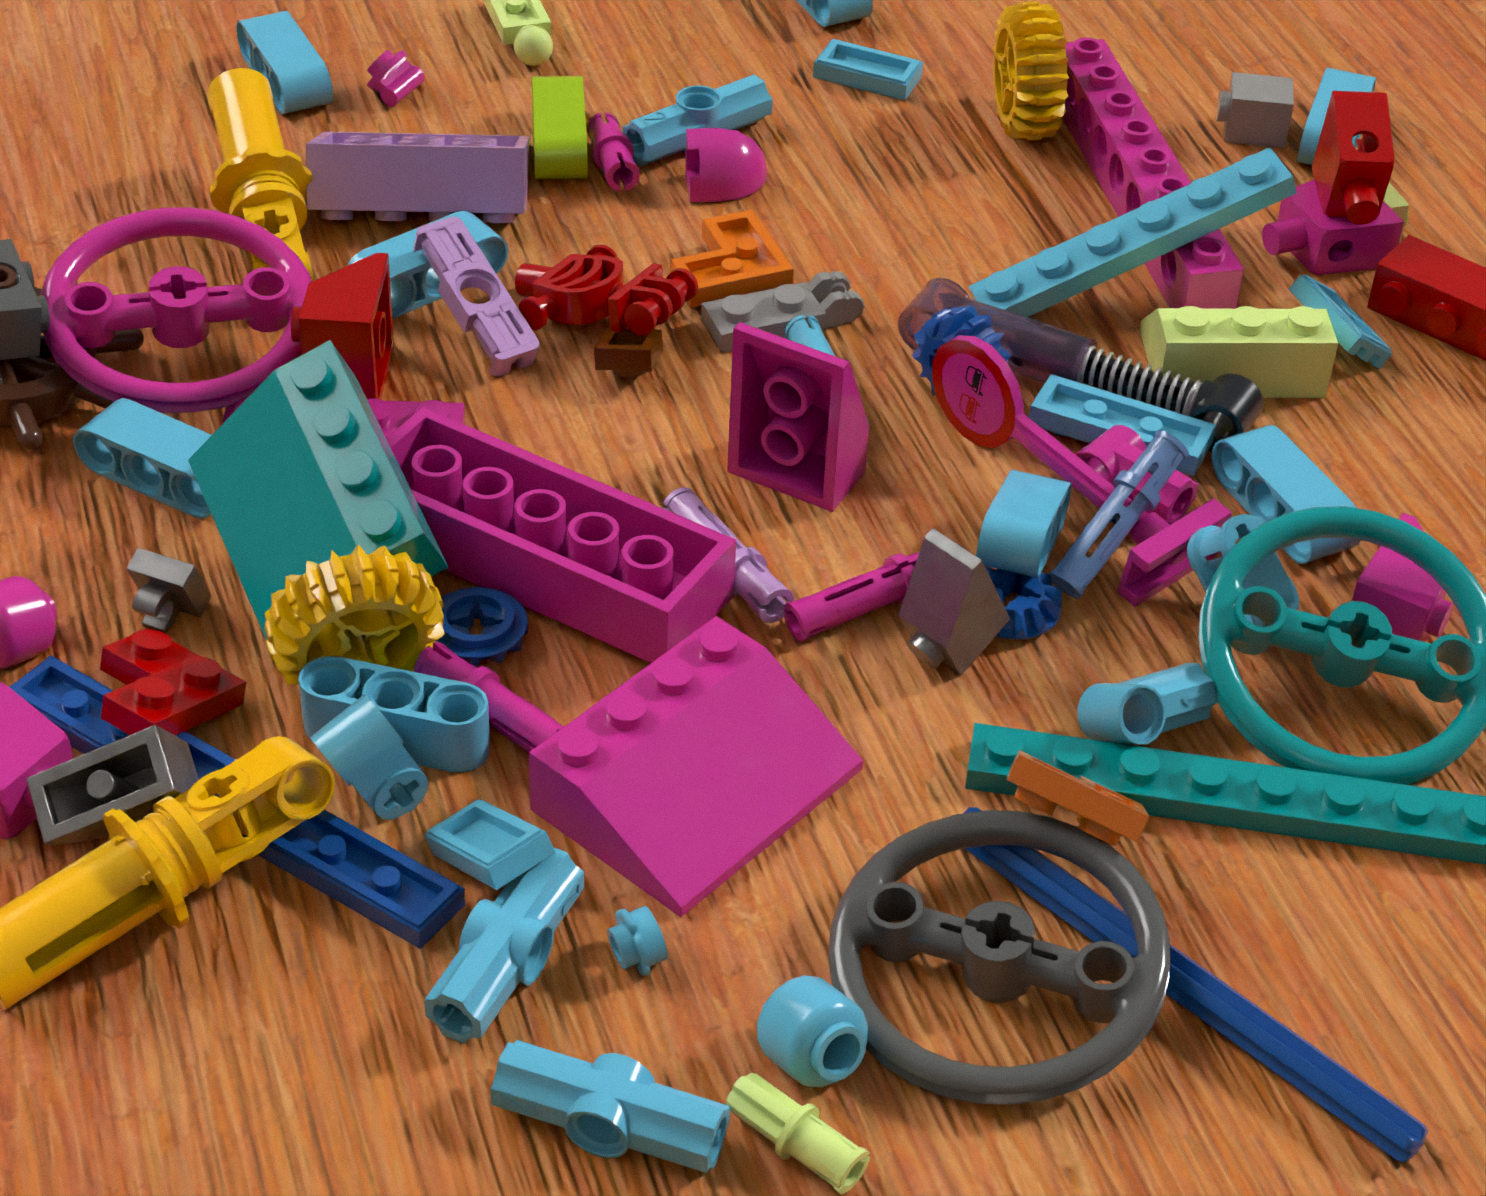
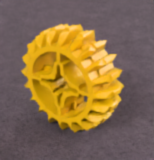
M1022 2L1017 5L1007 6L997 21L998 28L994 33L995 46L992 48L994 53L992 65L994 80L992 84L994 85V102L997 104V116L1000 117V126L1004 127V132L1008 137L1014 139L1037 141L1042 140V138L1054 137L1062 125V117L1066 112L1065 99L1068 97L1067 80L1069 77L1067 74V63L1069 59L1066 57L1067 41L1063 37L1064 26L1060 22L1059 14L1056 9H1053L1051 4Z
M358 545L350 555L340 557L332 550L330 560L321 564L306 561V573L303 575L291 574L285 576V589L271 594L272 605L269 610L264 612L266 620L264 628L268 638L266 640L271 660L275 661L279 673L284 676L287 684L299 685L298 678L302 668L312 660L325 656L344 657L414 672L416 661L422 651L427 646L433 648V643L445 635L443 629L444 615L441 609L444 605L438 588L434 586L431 575L426 572L422 563L415 564L407 552L391 555L385 545L377 548L371 554H366Z

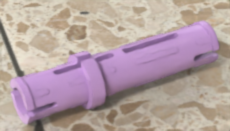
M682 487L671 492L663 503L675 514L736 539L734 595L742 597L765 623H773L784 617L783 610L786 609L784 605L787 602L794 601V596L787 587L772 575L767 568L765 557L755 548L744 546L736 538V535L704 505L693 490Z

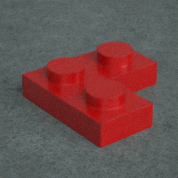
M150 628L139 630L133 633V635L102 647L100 670L126 685L103 695L101 719L129 735L156 725L176 736L244 703L247 683L245 680L221 668L216 661L201 657L172 641L170 636L161 631Z

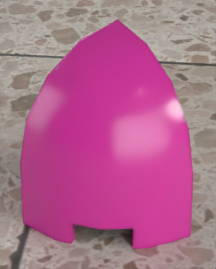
M722 128L686 129L685 176L690 202L735 200L757 192L766 182L767 166L765 155L756 142L736 130Z

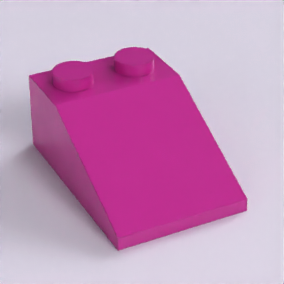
M739 322L733 328L727 472L833 512L864 475L866 470L869 424L850 362Z

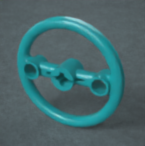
M1347 506L1313 507L1289 512L1263 523L1244 536L1222 560L1208 585L1200 610L1198 639L1202 666L1205 674L1214 680L1216 700L1226 717L1247 741L1271 760L1286 768L1405 785L1422 780L1446 768L1462 756L1486 728V593L1475 576L1458 557L1431 535L1403 520L1372 510ZM1316 538H1349L1367 541L1402 555L1431 575L1448 594L1459 611L1469 639L1457 634H1447L1440 636L1431 644L1392 634V627L1386 615L1377 607L1366 602L1351 601L1341 604L1327 618L1287 608L1283 598L1275 590L1268 587L1253 586L1243 589L1242 583L1246 576L1262 560L1294 543ZM1244 615H1254L1260 618L1267 627H1260L1250 623ZM1231 646L1235 650L1247 655L1263 653L1271 646L1311 655L1312 664L1316 672L1326 682L1338 687L1351 688L1360 685L1374 671L1415 681L1419 691L1426 698L1439 703H1448L1458 699L1461 701L1462 708L1457 717L1443 732L1428 743L1410 751L1388 756L1371 757L1335 753L1311 745L1291 734L1268 716L1251 696L1241 679L1232 655ZM1438 662L1450 665L1457 675L1445 672Z

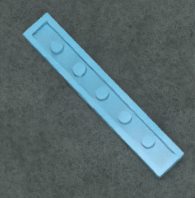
M1269 147L1256 154L1246 156L1241 161L1211 175L1196 179L1191 184L1161 198L1149 201L1139 208L1109 222L1097 225L1070 240L1047 248L1039 254L1007 269L991 274L989 277L968 286L973 301L981 315H991V327L996 332L1296 194L1294 177Z

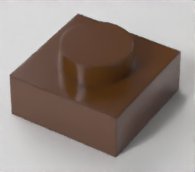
M606 328L594 347L595 370H613V373L620 377H637L646 372H652L663 352L662 330L654 329L648 335L640 336L633 333L629 328H625L620 333Z

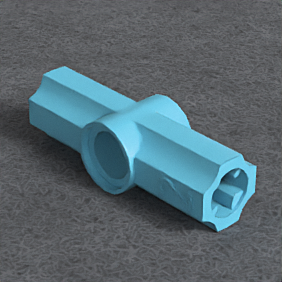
M755 74L716 89L706 86H689L678 91L676 94V104L631 120L630 124L623 126L622 133L626 134L632 142L634 149L633 161L639 166H643L680 151L686 152V129L722 128L736 130L764 119L765 116L772 114L773 99L767 91L765 81Z
M553 847L555 850L553 855L507 883L495 902L483 899L473 908L462 930L457 955L424 999L425 1016L439 1027L442 1035L464 1044L468 1039L482 1038L517 985L522 983L529 986L539 977L551 952L554 931L584 889V871L574 864L567 852Z
M516 1040L514 1043L508 1042L498 1060L497 1070L490 1088L491 1105L563 1127L574 1144L595 1156L604 1158L620 1157L629 1148L705 1173L709 1169H714L723 1149L726 1131L730 1123V1106L657 1084L653 1075L645 1066L635 1059L616 1053L602 1054L593 1063L519 1040Z

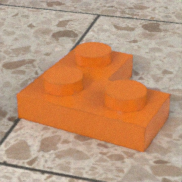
M752 209L702 219V238L711 251L671 259V272L677 268L686 269L695 276L698 282L696 296L686 301L690 308L701 306L704 302L724 299L730 295H744L774 289L784 284H793L794 268Z
M1020 750L1007 774V780L1018 785L1014 794L1016 799L1050 815L1053 814L1057 804L1077 813L1079 816L1076 821L1079 823V829L1114 846L1117 845L1121 835L1138 842L1149 819V815L1142 804L1081 775L1079 778L1070 775Z

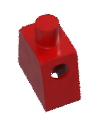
M1332 91L1312 164V172L1323 214L1329 217H1347L1353 224H1368L1376 220L1380 214L1394 168V149L1387 93ZM1362 134V139H1356V149L1352 144V138Z

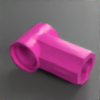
M1114 425L1075 455L1113 485V480L1122 470L1129 471L1146 449V445L1140 435L1130 427ZM1175 470L1159 492L1161 500L1154 510L1146 512H1155L1171 525L1185 516L1188 508L1196 498L1198 483ZM1150 472L1145 474L1128 498L1132 501L1152 476Z

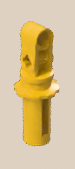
M236 68L225 71L210 83L207 90L210 112L215 123L223 157V163L215 171V181L209 186L213 207L223 213L238 216L257 224L280 238L298 255L308 270L311 280L314 281L309 255L304 250L300 230L307 220L306 186L313 180L312 173L302 164L300 156L284 148L275 111L274 98L268 79L260 72L248 68ZM251 253L252 270L263 267L270 268L264 261Z
M282 736L271 737L262 741L253 750L226 767L205 775L195 782L190 789L176 798L166 796L153 805V813L147 814L142 820L134 822L120 809L115 810L112 808L104 813L103 822L109 833V841L0 908V1007L3 1010L8 1009L157 913L171 927L176 926L180 929L188 924L189 914L184 901L188 893L199 889V886L206 889L211 888L222 880V873L239 862L256 856L272 841L305 820L315 817L327 807L335 790V778L332 770L328 765L293 740ZM295 771L291 780L285 784L288 777Z

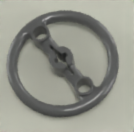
M985 810L956 814L928 822L897 837L874 854L855 874L839 900L830 928L828 957L832 986L863 1010L868 1023L866 1050L883 1066L906 1081L941 1096L972 1103L1011 1105L1047 1100L1078 1090L1108 1074L1133 1053L1150 1032L1164 1003L1169 981L1170 937L1163 910L1150 885L1134 865L1111 845L1084 832L1077 826L1052 817L1021 811ZM1003 845L1044 851L1079 866L1108 888L1123 907L1133 927L1137 944V956L1132 958L1124 947L1114 942L1099 941L1090 943L1079 952L1035 939V927L1031 917L1023 908L1010 902L992 901L982 903L972 909L965 919L924 907L922 896L914 887L896 881L918 865L939 855L963 848ZM892 921H903L899 923H890ZM865 945H870L872 951L878 957L892 962L909 960L921 952L962 964L966 986L974 995L986 1001L1002 1003L1015 1000L1026 993L1031 985L1074 997L1077 1010L1085 1018L1093 1022L1109 1024L1085 1044L1064 1055L1039 1063L998 1067L978 1066L951 1060L926 1050L910 1040L884 1017L872 1000L864 981L860 959L861 949ZM1104 980V981H1110V982H1112V983H1110V984H1099V983H1096L1095 981Z

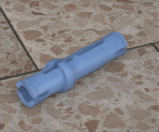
M1159 430L1129 471L1122 470L1113 480L1115 487L1113 492L1092 520L1085 526L1057 567L1049 573L1051 582L1057 588L1075 599L1082 597L1086 587L1117 550L1120 543L1144 511L1154 510L1160 502V490L1172 476L1181 461H1184L1189 455L1188 449L1182 442L1171 434ZM1150 472L1152 474L1150 479L1132 503L1125 507L1123 503L1145 474ZM1113 522V528L1092 556L1086 557V552L1107 524Z

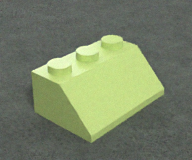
M1184 306L1181 308H1158L1142 319L1140 323V333L1148 364L1152 366V372L1161 367V375L1171 371V378L1173 379L1175 375L1180 374L1182 382L1185 378L1190 377L1191 381L1200 380L1201 383L1205 380L1213 381L1218 376L1224 374H1238L1251 380L1259 388L1263 398H1326L1338 346L1327 309H1314L1306 306H1299L1293 309H1258L1251 306H1242L1236 309H1201L1195 306Z

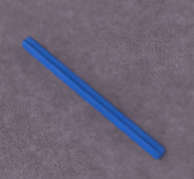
M969 807L964 813L982 810L977 807ZM1003 845L964 848L1093 942H1114L1124 947L1132 958L1137 956V944L1133 927L1126 913L1040 851L1020 846ZM1170 944L1169 981L1166 990L1168 996L1398 1162L1407 1163L1419 1152L1428 1133L1426 1126Z

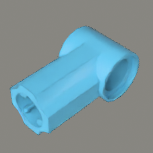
M1185 663L1120 683H1096L1087 688L1080 698L1077 707L1078 722L1084 734L1092 740L1137 745L1149 744L1157 739L1162 732L1208 719L1212 706L1217 703L1214 680L1205 674L1201 664Z

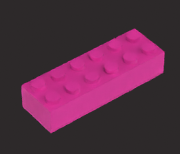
M425 407L418 410L386 438L448 565V568L444 570L481 587L505 592L525 607L650 663L714 618L734 597L736 539Z

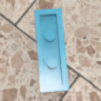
M1053 374L1049 376L1034 399L1029 413V418L1041 428L1059 436H1068L1087 443H1091L1114 425H1124L1133 429L1145 442L1146 448L1153 440V436L1157 431L1167 432L1182 442L1189 451V455L1184 461H1181L1175 470L1195 476L1210 449L1216 429V424Z

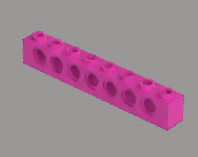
M1085 37L1077 39L1075 42H1067L1066 57L1069 59L1067 63V74L1069 77L1067 80L1068 97L1065 99L1066 112L1062 119L1117 216H1122L1149 201H1154L1191 184L1105 40ZM1220 229L1144 263L1169 308L1195 306L1201 309H1236L1244 269Z

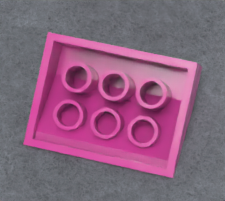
M715 616L529 752L530 810L675 914L682 917L859 773L863 768V759L766 647Z

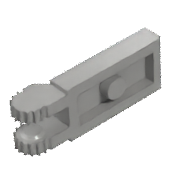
M832 270L831 273H817L807 284L805 282L784 284L774 289L744 295H730L724 299L704 302L701 304V320L719 349L724 353L732 351L733 328L739 322L787 339L785 328L794 317L804 315L809 328H811L807 320L808 316L812 315L818 320L822 331L825 332L826 328L841 326L845 322L848 324L851 321L855 322V319L860 318V314L864 313L863 308L865 306L857 291H849L851 289L849 285L851 282L843 272L840 273L839 270L837 272Z

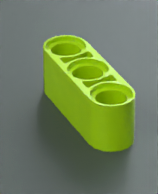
M583 76L532 77L535 179H587V132Z

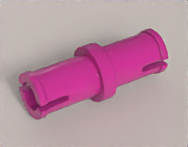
M605 112V119L607 121V124H605L601 113H597L590 118L586 127L587 134L593 143L591 152L594 162L600 169L604 170L607 184L611 189L620 191L618 180H622L625 191H628L635 187L640 177L639 169L633 161L634 149L632 142L626 134L621 132L619 122L614 115Z

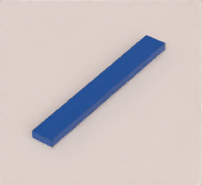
M51 655L10 686L13 691L62 729L69 738L71 747L83 754L129 736V734L101 719L103 695L113 690ZM186 731L176 735L178 738L188 742L199 779L211 772L226 767L236 760ZM325 809L315 817L305 820L278 837L262 852L257 854L419 949L465 906V888Z

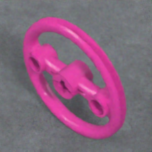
M191 207L138 211L114 218L91 229L75 240L56 259L46 275L40 296L43 295L46 298L50 317L49 330L43 331V335L54 359L71 378L91 392L114 402L117 399L125 398L163 413H195L224 408L236 404L241 398L250 396L275 369L296 359L298 354H302L301 342H293L291 339V315L294 306L302 307L308 284L312 280L298 255L280 238L263 227L241 217L215 210ZM167 236H192L232 244L252 253L270 267L254 269L246 275L244 283L239 285L207 287L205 277L197 270L180 266L165 268L154 274L149 281V292L112 295L106 286L97 282L76 284L79 277L93 263L106 254L139 241ZM245 320L252 329L269 333L286 327L280 340L267 354L255 363L216 379L191 383L148 381L125 375L103 365L83 348L104 346L113 339L115 331L152 328L155 339L161 344L171 348H188L204 341L209 334V323Z

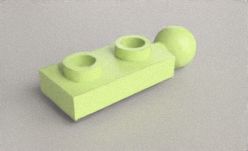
M483 0L503 45L513 44L514 52L522 63L529 66H538L550 58L553 51L551 21L540 0Z

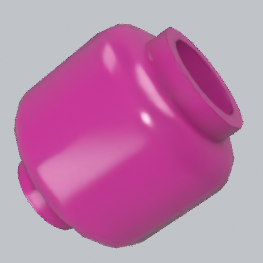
M22 576L7 577L0 580V669L9 668L43 654L52 645L56 631L57 611L53 600L33 581Z

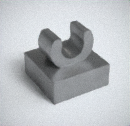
M137 548L126 568L139 589L134 598L132 608L134 611L146 614L142 621L144 627L167 633L173 626L178 611L201 618L212 597L195 565Z

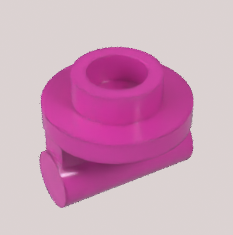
M386 50L367 69V72L372 76L367 86L372 91L376 89L380 93L382 101L390 107L397 105L425 80L423 71L417 66H412L407 61L408 55L403 50H400L395 55Z

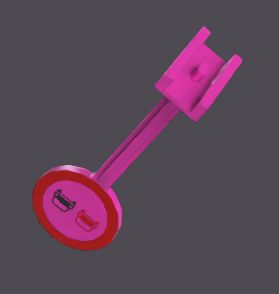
M959 335L938 348L932 362V382L936 397L948 421L964 438L980 447L996 448L1015 438L1064 480L1071 482L1072 486L1101 508L1115 487L1025 415L1018 381L1007 361L992 345L976 336ZM1127 498L1123 505L1128 507L1132 500ZM1215 498L1171 525L1155 512L1147 513L1144 511L1129 531L1131 534L1130 539L1136 546L1130 549L1117 592L1136 607L1192 572L1193 569L1187 556V545L1191 535L1198 529L1207 526H1222L1231 517L1232 512ZM1219 552L1206 556V559L1208 561L1211 560L1212 558L1216 557Z

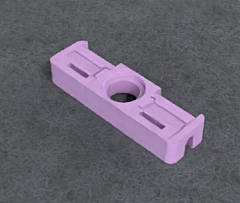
M449 217L419 227L416 232L413 252L419 250L423 252L440 279L438 292L463 332L472 331L491 360L489 373L493 376L507 374L510 372L513 363H517L521 369L532 365L539 347V340L463 221L458 217ZM470 287L479 288L487 293L490 301L483 304L471 303L462 296L460 291Z

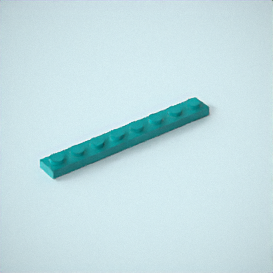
M974 723L966 789L1014 795L1018 785L1008 781L1007 774L1020 750L1077 778L1081 775L1142 804L1150 816L1486 865V796Z

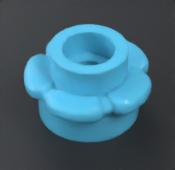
M642 906L631 912H628L626 909H620L616 912V926L607 929V936L617 962L622 969L636 965L642 976L650 975V966L668 958L665 940L655 917L647 906Z

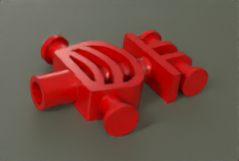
M595 245L588 251L587 255L570 254L554 267L523 263L518 268L515 276V289L518 295L526 297L520 301L518 309L532 330L543 328L547 324L548 319L564 324L582 325L609 316L611 331L620 333L628 327L633 333L645 336L651 333L656 325L664 323L672 314L679 311L686 301L696 296L698 282L690 271L683 268H677L669 273L667 278H663L662 264L653 263L625 285L623 261L618 259L617 254L610 247Z

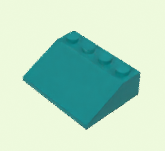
M331 340L275 369L188 459L266 640L268 638L264 628L266 622L264 612L269 610L272 605L271 594L285 589V576L291 574L303 575L306 573V561L321 564L330 560L332 550L340 557L350 555L358 545L366 554H371L377 548L385 545L391 555L407 552L410 559L415 564L422 563L426 572L431 576L448 568L444 556L356 376Z

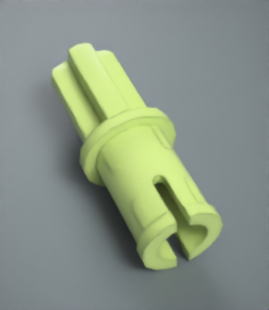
M756 1073L741 1076L734 1083L732 1091L726 1099V1105L730 1106V1112L776 1144L775 1153L783 1160L789 1159L792 1156L832 1185L839 1194H845L856 1185L870 1161L869 1151L857 1146L819 1119L820 1111L815 1105L811 1103L801 1106Z

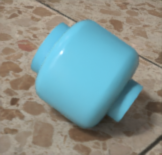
M803 975L786 981L774 990L766 1000L757 1021V1040L764 1055L804 1086L821 1088L845 1079L856 1070L862 1062L866 1051L868 1023L863 1010L820 977Z

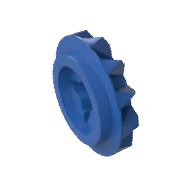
M985 566L1003 605L1004 598L1008 597L1010 593L1021 595L1017 596L1014 601H1010L1007 607L1004 606L1010 620L996 635L997 637L1028 639L1044 634L1054 627L1061 615L1062 590L1052 586L1050 574L1041 573L1039 578L1001 569L995 570Z
M485 587L463 588L441 597L444 605L441 609L444 615L443 629L445 635L436 640V642H441L460 658L469 660L475 667H477L480 660L490 659L502 664L506 652L521 651L523 636L528 633V621L525 609L514 597L505 592ZM474 619H480V625L483 626L482 634H469L470 627L474 626Z

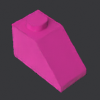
M1403 512L1399 518L1400 520L1424 531L1414 516ZM1380 546L1357 580L1352 601L1366 602L1373 605L1385 614L1392 627V634L1423 642L1426 641L1429 635L1437 638L1441 636L1454 605L1453 602L1445 600L1446 592L1431 575L1411 560Z

